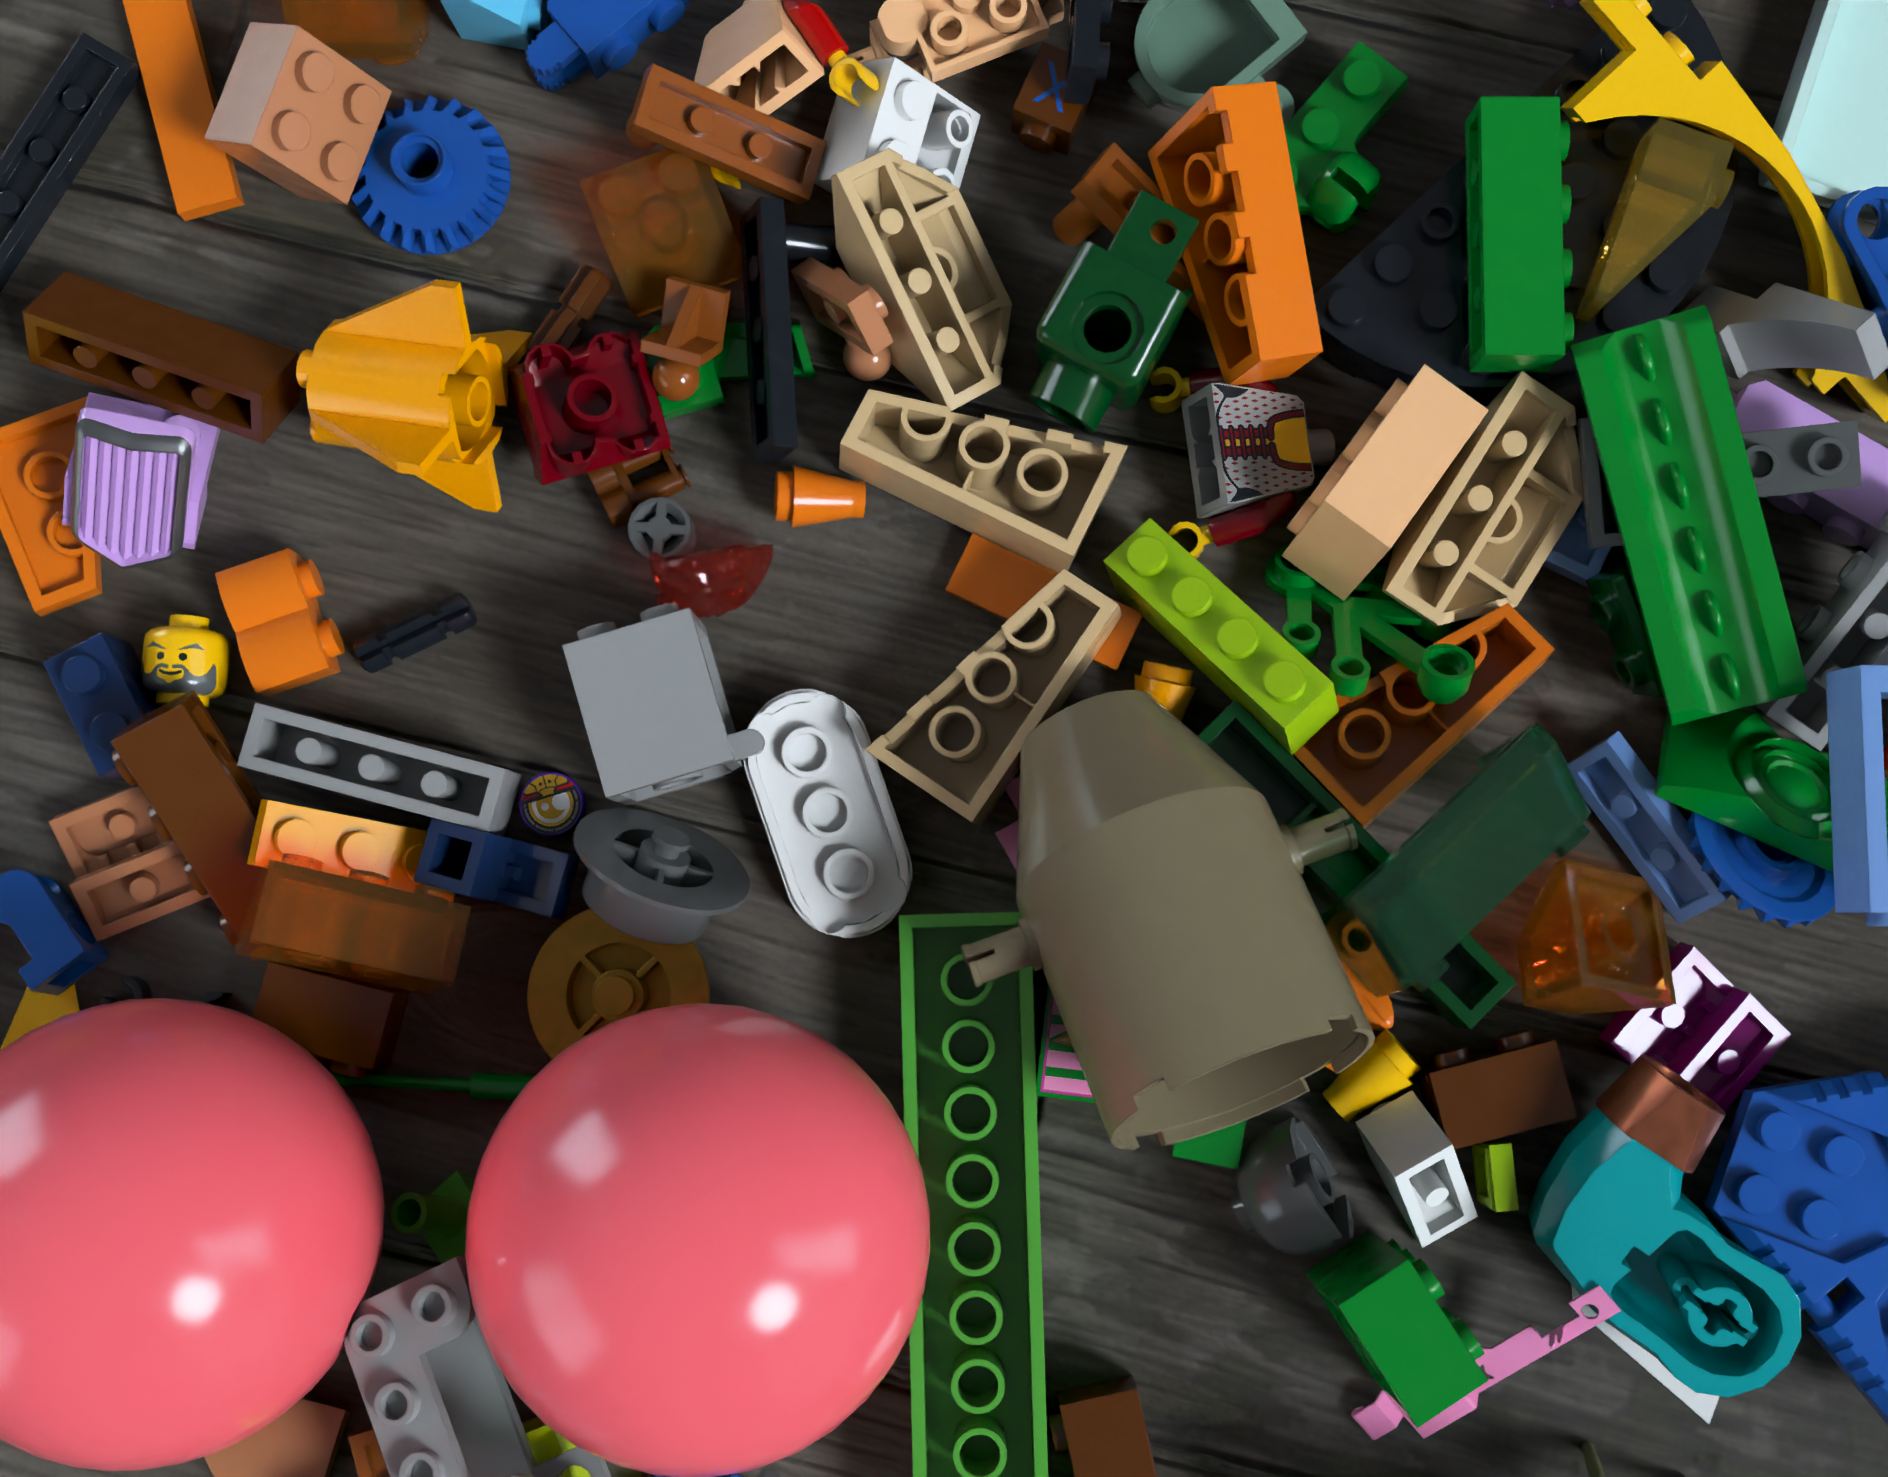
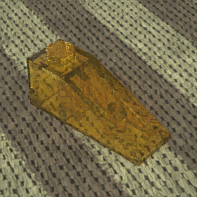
M1661 117L1657 119L1638 142L1576 318L1587 322L1592 319L1710 207L1718 209L1721 206L1734 179L1735 172L1727 169L1734 143Z

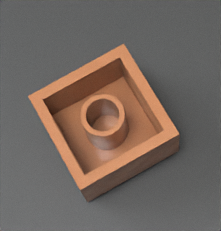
M250 22L204 139L302 199L348 205L392 91L298 25Z

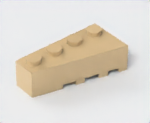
M868 389L840 442L839 469L1059 574L1063 569L1069 570L1118 471L1128 446L1105 441L1104 445L1073 439L1074 434L1049 428L1047 433L1009 425L1010 420L986 414L984 419L951 412V407Z

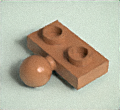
M812 257L807 258L790 270L816 320L845 339L843 362L847 371L854 378L861 381H874L883 377L892 364V354L889 345L894 340L883 320L888 316L887 307L876 290L867 283L861 286L852 281L841 268L831 269Z

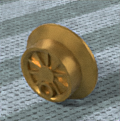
M588 909L564 922L551 934L540 949L532 966L528 982V1012L533 1031L539 1043L553 1060L575 1042L611 1022L650 1009L681 1004H709L710 983L704 960L693 941L683 944H662L643 940L614 928L597 916L591 909Z

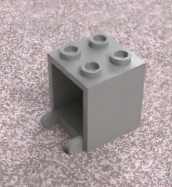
M668 603L649 608L640 613L642 622L617 629L615 622H604L588 626L577 632L578 641L562 645L605 798L626 806L744 771L743 759L760 754L765 747V739L759 731L746 729L736 732L706 626L690 607L679 610L677 603Z

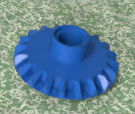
M428 94L426 100L411 101L404 98L401 106L391 111H384L351 198L367 226L389 245L402 251L420 255L450 253L460 250L481 238L500 217L506 205L511 186L509 155L495 127L476 108L466 107L455 98H452L451 101L440 100ZM427 161H438L436 170L430 176L420 179L414 178L415 172L421 164Z
M1690 811L1692 815L1685 826L1695 836L1689 848L1705 859L1700 871L1713 874L1719 881L1718 892H1730L1736 899L1738 910L1753 908L1762 923L1775 919L1781 926L1788 928L1797 923L1806 927L1829 913L1835 907L1833 872Z

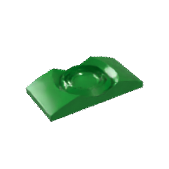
M1735 709L1672 726L1666 711L1655 796L1834 873L1829 753L1817 752L1803 743L1781 738L1757 712ZM1885 778L1887 846H1888V780Z

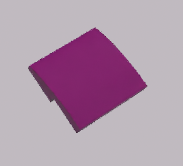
M1679 942L1598 1038L1629 1067L1641 1054L1662 1063L1701 1090L1725 1112L1791 1034L1750 993L1735 988L1694 946Z

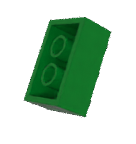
M1368 1230L1305 1272L1377 1385L1417 1428L1488 1381L1475 1361L1484 1355L1479 1342L1460 1317L1455 1320L1444 1305L1440 1307L1436 1302L1438 1298L1445 1295L1439 1281L1421 1258L1416 1260L1407 1248L1402 1250L1393 1238L1388 1242H1384Z

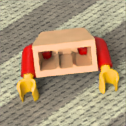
M745 0L739 9L712 28L706 35L693 80L702 86L767 115H770L824 75V67H832L829 74L831 89L852 106H859L851 93L853 83L858 78H861L874 91L879 89L877 76L856 59L846 56L849 46L823 8L807 0ZM710 166L711 174L716 180L737 189L741 188L737 177Z

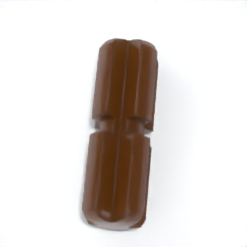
M586 264L581 266L557 300L561 307L558 311L550 310L529 341L528 350L530 351L536 345L556 343L567 350L571 349L583 331L579 324L582 320L586 323L590 321L611 290L612 282L596 268Z

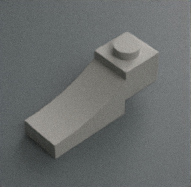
M1775 282L1757 299L1710 285L1681 311L1703 305L1706 306L1713 323L1726 375L1738 380L1749 371L1775 368L1834 370L1875 380L1888 368V347L1874 312Z

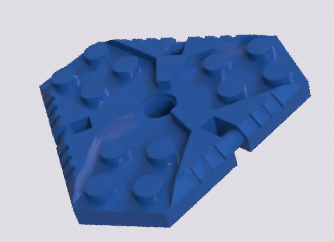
M1867 1070L1744 1090L1704 1205L1737 1245L1784 1275L1800 1298L1801 1310L1805 1309L1814 1320L1806 1328L1888 1425V1077H1883L1881 1072ZM1841 1282L1848 1292L1833 1303L1827 1296V1293Z

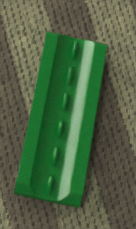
M1703 305L1570 345L1569 348L1671 725L1675 726L1731 710L1807 692L1806 675L1713 323L1706 306Z

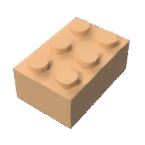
M1426 364L1423 365L1409 385L1397 378L1286 527L1296 536L1281 556L1344 601L1391 549L1489 410Z

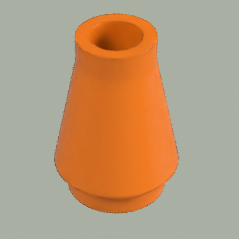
M792 465L791 471H776L774 484L775 521L789 522L790 528L848 518H864L866 504L865 481L849 480Z

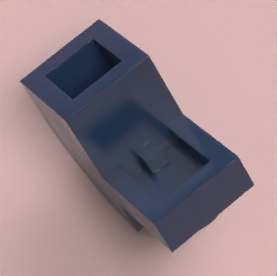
M431 818L414 881L468 897L495 901L544 916L563 919L580 857Z

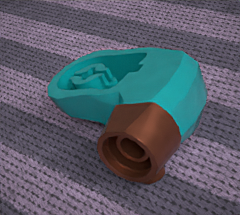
M1641 1054L1595 1101L1596 1107L1565 1137L1539 1179L1528 1211L1536 1244L1580 1295L1599 1284L1618 1305L1621 1311L1605 1320L1606 1323L1656 1357L1676 1379L1696 1393L1729 1398L1765 1386L1790 1363L1802 1337L1800 1298L1784 1275L1719 1233L1703 1212L1681 1192L1684 1172L1693 1174L1726 1114L1712 1099L1679 1074L1655 1059ZM1588 1304L1597 1314L1599 1313L1596 1306Z

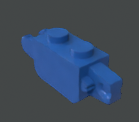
M548 0L547 11L553 23L540 32L536 40H531L532 43L527 45L528 50L525 51L526 61L531 70L535 72L533 75L539 86H543L545 91L549 89L551 92L554 90L559 92L560 88H566L565 85L567 83L571 84L587 70L598 80L607 71H616L627 65L637 53L638 46L656 31L664 32L672 28L681 19L685 12V7L691 2L690 0Z

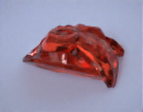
M773 544L722 546L669 557H662L655 551L649 555L654 584L662 592L656 595V602L659 605L677 603L679 610L690 607L698 618L703 616L708 618L712 616L720 617L729 611L736 610L749 601L767 574L773 558Z

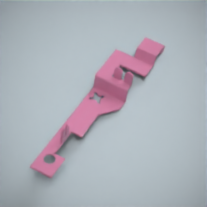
M1598 1284L1569 1301V1305L1578 1316L1549 1333L1541 1336L1530 1324L1493 1347H1482L1484 1355L1475 1361L1479 1367L1484 1365L1485 1372L1494 1377H1486L1488 1379L1486 1383L1418 1428L1383 1390L1380 1391L1372 1404L1365 1408L1363 1406L1355 1408L1351 1416L1372 1440H1376L1397 1428L1403 1416L1425 1439L1475 1410L1480 1392L1619 1313L1621 1309ZM1586 1304H1592L1598 1308L1599 1313L1595 1317H1587L1582 1313L1581 1309Z

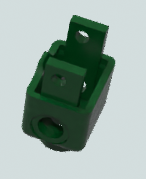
M1141 189L1108 251L1088 241L1082 243L1036 329V357L1042 370L1027 395L1028 399L1036 407L1074 429L1093 434L1109 406L1123 411L1132 408L1137 403L1152 373L1155 371L1178 330L1181 319L1193 296V292L1190 290L1181 292L1179 289L1168 284L1167 281L1199 225L1198 219ZM1158 224H1167L1173 228L1175 238L1168 244H1159L1153 240L1150 231ZM1096 337H1109L1121 344L1122 348L1115 352L1104 353L1095 350L1088 342Z

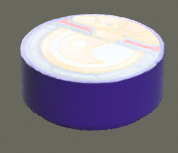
M556 772L542 773L532 778L523 788L519 800L520 814L526 825L539 834L551 837L563 836L575 830L580 820L584 818L587 807L586 797L581 786L574 779Z

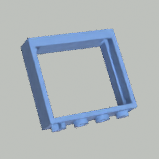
M1858 665L1826 672L1835 913H1866V926H1888V846L1881 699H1888V665Z

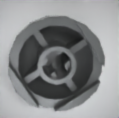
M1295 1117L1268 1128L1249 1142L1241 1153L1236 1172L1238 1193L1231 1197L1236 1217L1246 1231L1250 1232L1255 1229L1269 1245L1286 1254L1307 1255L1326 1250L1353 1238L1354 1222L1347 1196L1344 1194L1335 1198L1334 1189L1329 1178L1338 1173L1321 1141L1307 1123L1303 1120L1295 1123Z

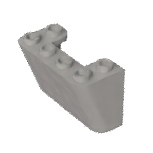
M465 1256L448 1260L360 1304L344 1339V1346L390 1477H561L565 1469L572 1465L583 1467L589 1472L591 1477H611L604 1459L578 1447L537 1465L505 1377L493 1360L477 1322L470 1296Z

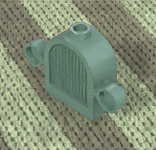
M1149 0L1141 12L1135 31L1134 53L1137 72L1126 81L1148 110H1151L1160 102L1172 110L1186 113L1212 86L1266 82L1262 75L1300 45L1308 32L1284 0ZM1277 84L1285 127L1294 115V100L1284 86Z

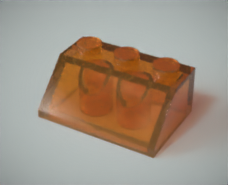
M283 854L281 862L269 860L261 869L233 954L422 995L432 994L454 984L471 906L454 903L455 894L453 892L427 885H416L414 893L388 887L389 877L365 870H350L348 878L322 872L323 862L296 854Z

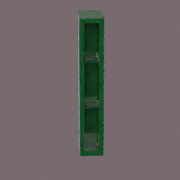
M1236 699L1198 735L1204 743L1262 793L1278 825L1284 823L1288 828L1333 813L1336 809L1343 808ZM1348 813L1350 819L1344 822V825L1346 827L1353 823L1358 838V848L1352 851L1347 850L1304 866L1303 875L1452 1026L1472 1029L1517 982Z

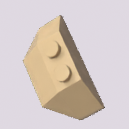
M890 148L832 175L836 249L851 280L861 286L866 283L872 286L887 307L888 316L883 320L894 340L889 345L892 354V365L933 403L949 406L951 411L999 386L1003 368L1000 366L1007 344L1012 303L959 189L927 169L904 160L901 154Z
M1523 371L1518 372L1486 407L1489 410L1395 542L1382 592L1434 626L1485 615L1507 603L1513 608L1517 607L1583 501L1580 454L1574 426L1577 425L1575 406Z

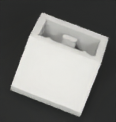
M896 57L860 62L877 76L879 89L874 91L861 78H858L853 83L851 89L853 98L859 104L858 107L852 106L840 96H836L823 139L827 143L815 184L832 193V175L890 148L901 154L904 160L927 169L960 189L981 115Z

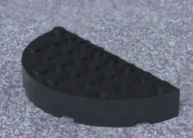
M1647 0L1652 11L1646 18L1662 36L1670 31L1688 47L1695 59L1688 66L1692 71L1704 61H1722L1724 63L1721 52L1706 22L1691 0ZM1601 30L1529 97H1560L1561 107L1620 52V49ZM1560 108L1561 121H1568L1570 126L1569 151L1566 159L1561 161L1562 184H1569L1572 195L1570 216L1568 222L1563 224V248H1570L1573 256L1572 278L1569 286L1564 288L1565 312H1571L1574 318L1573 344L1666 317L1683 300L1705 270L1722 236L1731 210L1737 182L1739 151L1705 130L1680 121L1657 116L1638 115L1613 117L1583 123L1582 121L1572 122ZM1465 155L1314 295L1323 352L1318 356L1354 378L1356 375H1359L1370 382L1389 389L1397 378L1409 385L1423 365L1426 364L1481 405L1488 406L1518 372H1469ZM1571 351L1565 352V356L1548 372H1524L1551 391L1579 382Z

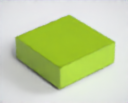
M1497 1138L1471 1145L1477 1201L1495 1212L1519 1210L1512 1143Z

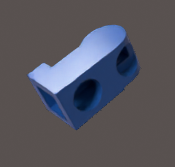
M10 870L0 875V923L11 926L32 958L30 962L18 970L31 991L60 995L110 957L100 941L96 942L87 921L57 881L24 870Z

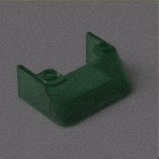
M1535 721L1483 753L1476 760L1482 767L1481 770L1344 899L1318 911L1339 958L1377 998L1404 991L1411 985H1414L1420 992L1430 987L1450 967V964L1444 959V956L1553 851L1559 857H1562L1589 834L1590 830L1583 822L1588 818L1591 811L1557 741L1538 721Z

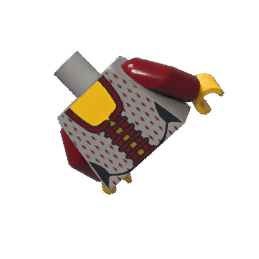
M1160 367L1150 377L1151 385L1171 384L1175 387V390L1169 396H1154L1149 399L1150 405L1154 410L1160 413H1170L1182 405L1197 518H1208V524L1198 527L1196 524L1188 521L1179 522L1171 528L1168 534L1174 536L1182 531L1193 532L1198 538V543L1195 549L1189 553L1194 558H1198L1201 555L1204 546L1214 542L1217 547H1221L1264 533L1293 508L1295 493L1312 486L1315 478L1313 466H1328L1334 458L1335 440L1331 431L1327 428L1307 429L1304 402L1297 395L1279 393L1277 386L1269 381L1237 386L1225 384L1220 368L1192 370L1189 377L1181 378L1176 370L1170 367Z

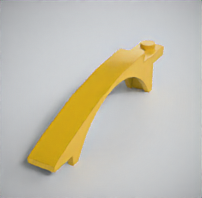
M1581 0L1579 2L1581 6L1620 49V52L1560 107L1572 122L1582 121L1583 123L1621 116H1657L1697 127L1727 142L1745 155L1768 178L1783 199L1793 218L1802 243L1807 266L1808 292L1864 309L1845 255L1790 152L1722 61H1704L1692 71L1688 66L1695 59L1688 47L1670 31L1662 36L1646 18L1652 11L1647 0ZM1816 368L1793 369L1792 373L1804 386L1809 387L1813 384L1820 393L1825 394L1838 383L1864 414L1884 423L1888 421V380L1885 370L1875 380L1834 370Z

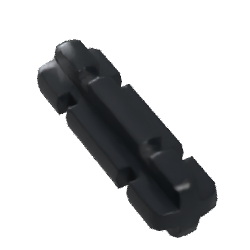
M456 593L439 601V608L435 610L428 606L384 627V634L377 635L373 632L356 640L353 648L358 662L365 671L375 673L392 665V658L400 657L403 660L447 639L446 633L449 631H454L455 634H458L474 626L477 623V618L472 604L462 593Z

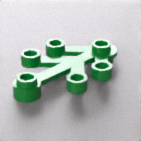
M1289 544L1280 547L1275 555L1269 559L1265 569V581L1274 592L1285 598L1286 623L1282 627L1281 636L1308 660L1313 659L1317 655L1321 638L1320 628L1312 622V602L1331 614L1335 657L1331 661L1328 678L1334 683L1335 693L1341 696L1355 697L1364 693L1367 688L1371 666L1363 658L1361 636H1363L1416 673L1417 683L1422 694L1428 700L1438 704H1450L1466 694L1475 669V661L1466 650L1452 644H1434L1425 649L1390 625H1412L1414 632L1421 638L1429 641H1438L1451 634L1454 622L1434 626L1382 592L1388 566L1373 568L1353 590L1364 591L1365 598L1348 596L1343 601L1281 556Z

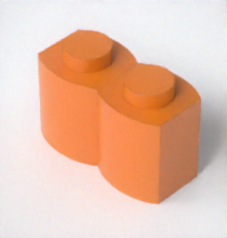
M286 548L215 573L219 593L227 616L235 631L239 652L255 693L270 697L341 672L337 656L345 653L343 640L335 622L331 618L324 620L320 613L317 597L324 595L325 591L319 571L311 559L303 561L300 554L290 548Z

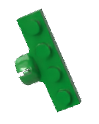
M1360 40L1284 127L1299 215L1311 216L1332 233H1341L1349 229L1358 221L1352 215L1355 208L1357 207L1365 212L1375 200L1381 187L1380 170L1359 155L1356 147L1408 87V76Z

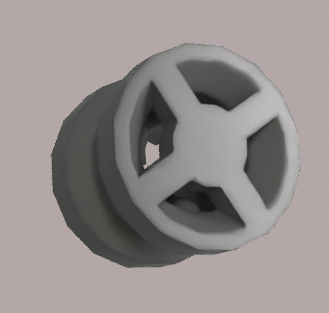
M665 497L649 498L640 503L631 513L628 523L629 539L642 558L651 565L661 568L676 567L687 561L694 552L697 543L696 527L684 507L675 500ZM671 536H678V538L673 537L671 541L666 543V546L664 548L665 541H667Z

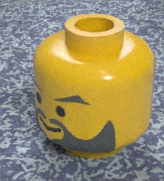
M170 615L169 626H159L145 634L140 680L144 689L156 694V704L165 705L195 690L205 708H209V700L211 698H217L226 692L231 645L225 635L209 630V618L193 615Z

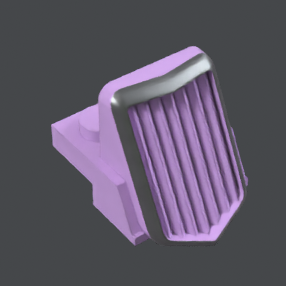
M89 392L85 407L79 413L75 427V442L65 475L62 525L71 526L76 540L121 569H130L171 559L182 550V547L195 550L208 497L207 483L220 428L154 405Z

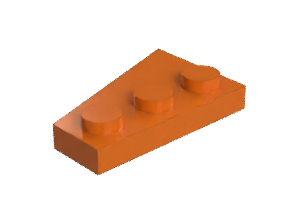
M88 396L0 427V530L31 606L40 617L102 594L101 556L76 540L71 526L62 525L65 475L75 442V427L79 413L85 407Z

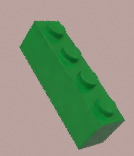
M1481 96L1465 121L1469 372H1548L1565 356V352L1570 351L1569 346L1573 344L1574 339L1573 314L1565 312L1564 288L1569 286L1572 278L1573 256L1570 248H1563V224L1568 222L1570 216L1572 195L1569 184H1562L1561 161L1566 159L1569 151L1570 126L1568 121H1561L1560 97Z

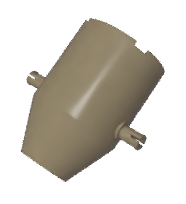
M1121 690L1085 699L1046 719L1027 736L1022 744L1020 754L1016 903L1022 918L1017 919L1018 927L969 945L967 943L961 945L966 966L971 971L970 976L975 987L982 986V983L1031 965L1035 971L1043 970L1111 1144L1114 1147L1124 1150H1136L1140 1147L1136 1137L1157 1134L1161 1146H1165L1230 1127L1309 1092L1310 1089L1306 1083V1077L1330 1063L1335 1074H1339L1358 1061L1374 1043V1032L1301 876L1306 865L1347 850L1357 849L1358 838L1353 823L1345 827L1344 822L1349 821L1350 817L1343 808L1336 809L1333 813L1288 828L1284 823L1278 825L1262 793L1147 692Z

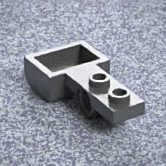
M1589 418L1577 419L1587 547L1620 546L1622 541ZM1857 420L1742 433L1759 498L1862 486Z

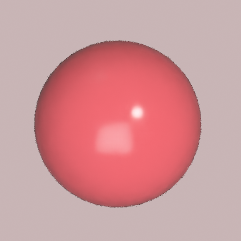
M151 998L129 999L98 1005L59 1017L29 1031L0 1050V1440L38 1458L77 1468L101 1471H136L181 1464L212 1455L243 1441L265 1428L311 1391L333 1366L345 1348L344 1339L360 1304L370 1298L378 1275L384 1242L385 1203L381 1172L371 1137L354 1103L336 1078L307 1049L276 1028L232 1009L199 1001Z
M695 1003L646 1010L611 1022L558 1054L523 1088L500 1120L477 1170L467 1212L465 1258L472 1305L493 1360L514 1392L543 1423L578 1448L617 1466L657 1476L713 1477L757 1469L800 1452L837 1428L868 1399L899 1355L913 1327L925 1289L930 1256V1210L922 1168L908 1131L886 1095L851 1057L821 1035L784 1017L734 1005Z

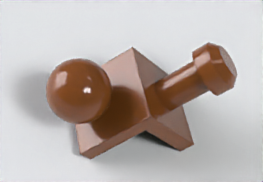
M672 275L666 279L661 327L641 339L640 352L662 357L653 369L652 381L656 391L665 399L683 401L691 397L696 392L700 383L698 367L703 366L722 352L727 316L732 309L730 290H726L718 284L707 285Z

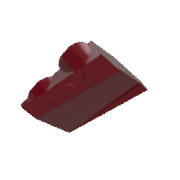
M634 330L624 334L616 331L597 334L589 344L569 350L556 343L536 345L528 352L524 363L508 367L510 395L513 397L531 457L534 477L542 486L670 448V437L644 352H640L641 342L637 331Z

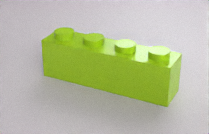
M1151 518L1144 522L1103 560L1115 591L1135 610L1141 612L1143 618L1231 700L1234 701L1236 699L1291 755L1299 750L1339 712L1334 683Z

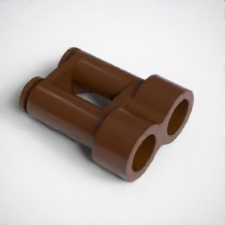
M671 443L668 449L587 472L590 482L614 529L629 523L631 513L640 503L647 499L656 497L667 498L686 489L685 485L688 488L691 487L684 468L681 464H678V468H676L669 452L671 454L675 453ZM661 460L665 462L667 470L632 486L627 475L656 461Z

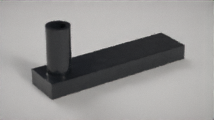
M759 197L740 218L753 462L778 463L798 448L788 261L803 262L807 258L812 257L822 264L842 266L844 264L836 249L834 226L785 222L784 199Z

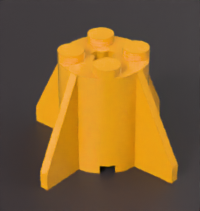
M441 279L432 280L346 318L335 319L322 332L315 343L314 350L306 349L302 351L297 361L296 377L298 384L306 389L308 410L311 418V437L316 443L360 449L394 471L415 475L473 509L498 512L502 507V501L492 452L500 439L503 427L492 425L495 416V406L507 407L509 394L508 367L517 365L528 352V343L533 335L529 332L514 330L470 334L461 282Z

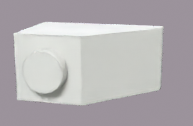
M1412 1090L1393 1101L1380 1104L1369 1115L1355 1122L1373 1165L1422 1248L1478 1217L1453 1144Z

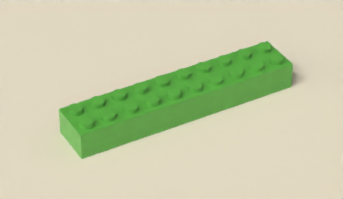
M1020 912L899 915L904 1126L908 1131L922 1168L930 1210V1256L925 1289L913 1327L909 1333L913 1477H1048L1033 967L1031 965L982 983V986L975 987L970 976L971 971L966 966L961 950V945L967 943L969 945L1018 927L1017 919L1022 918Z

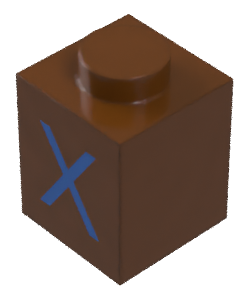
M1042 42L1012 108L1011 132L1017 134L1019 140L1024 145L1035 151L1051 153L1055 150L1067 156L1097 91L1098 80L1094 81L1088 105L1064 103L1067 52L1045 42Z

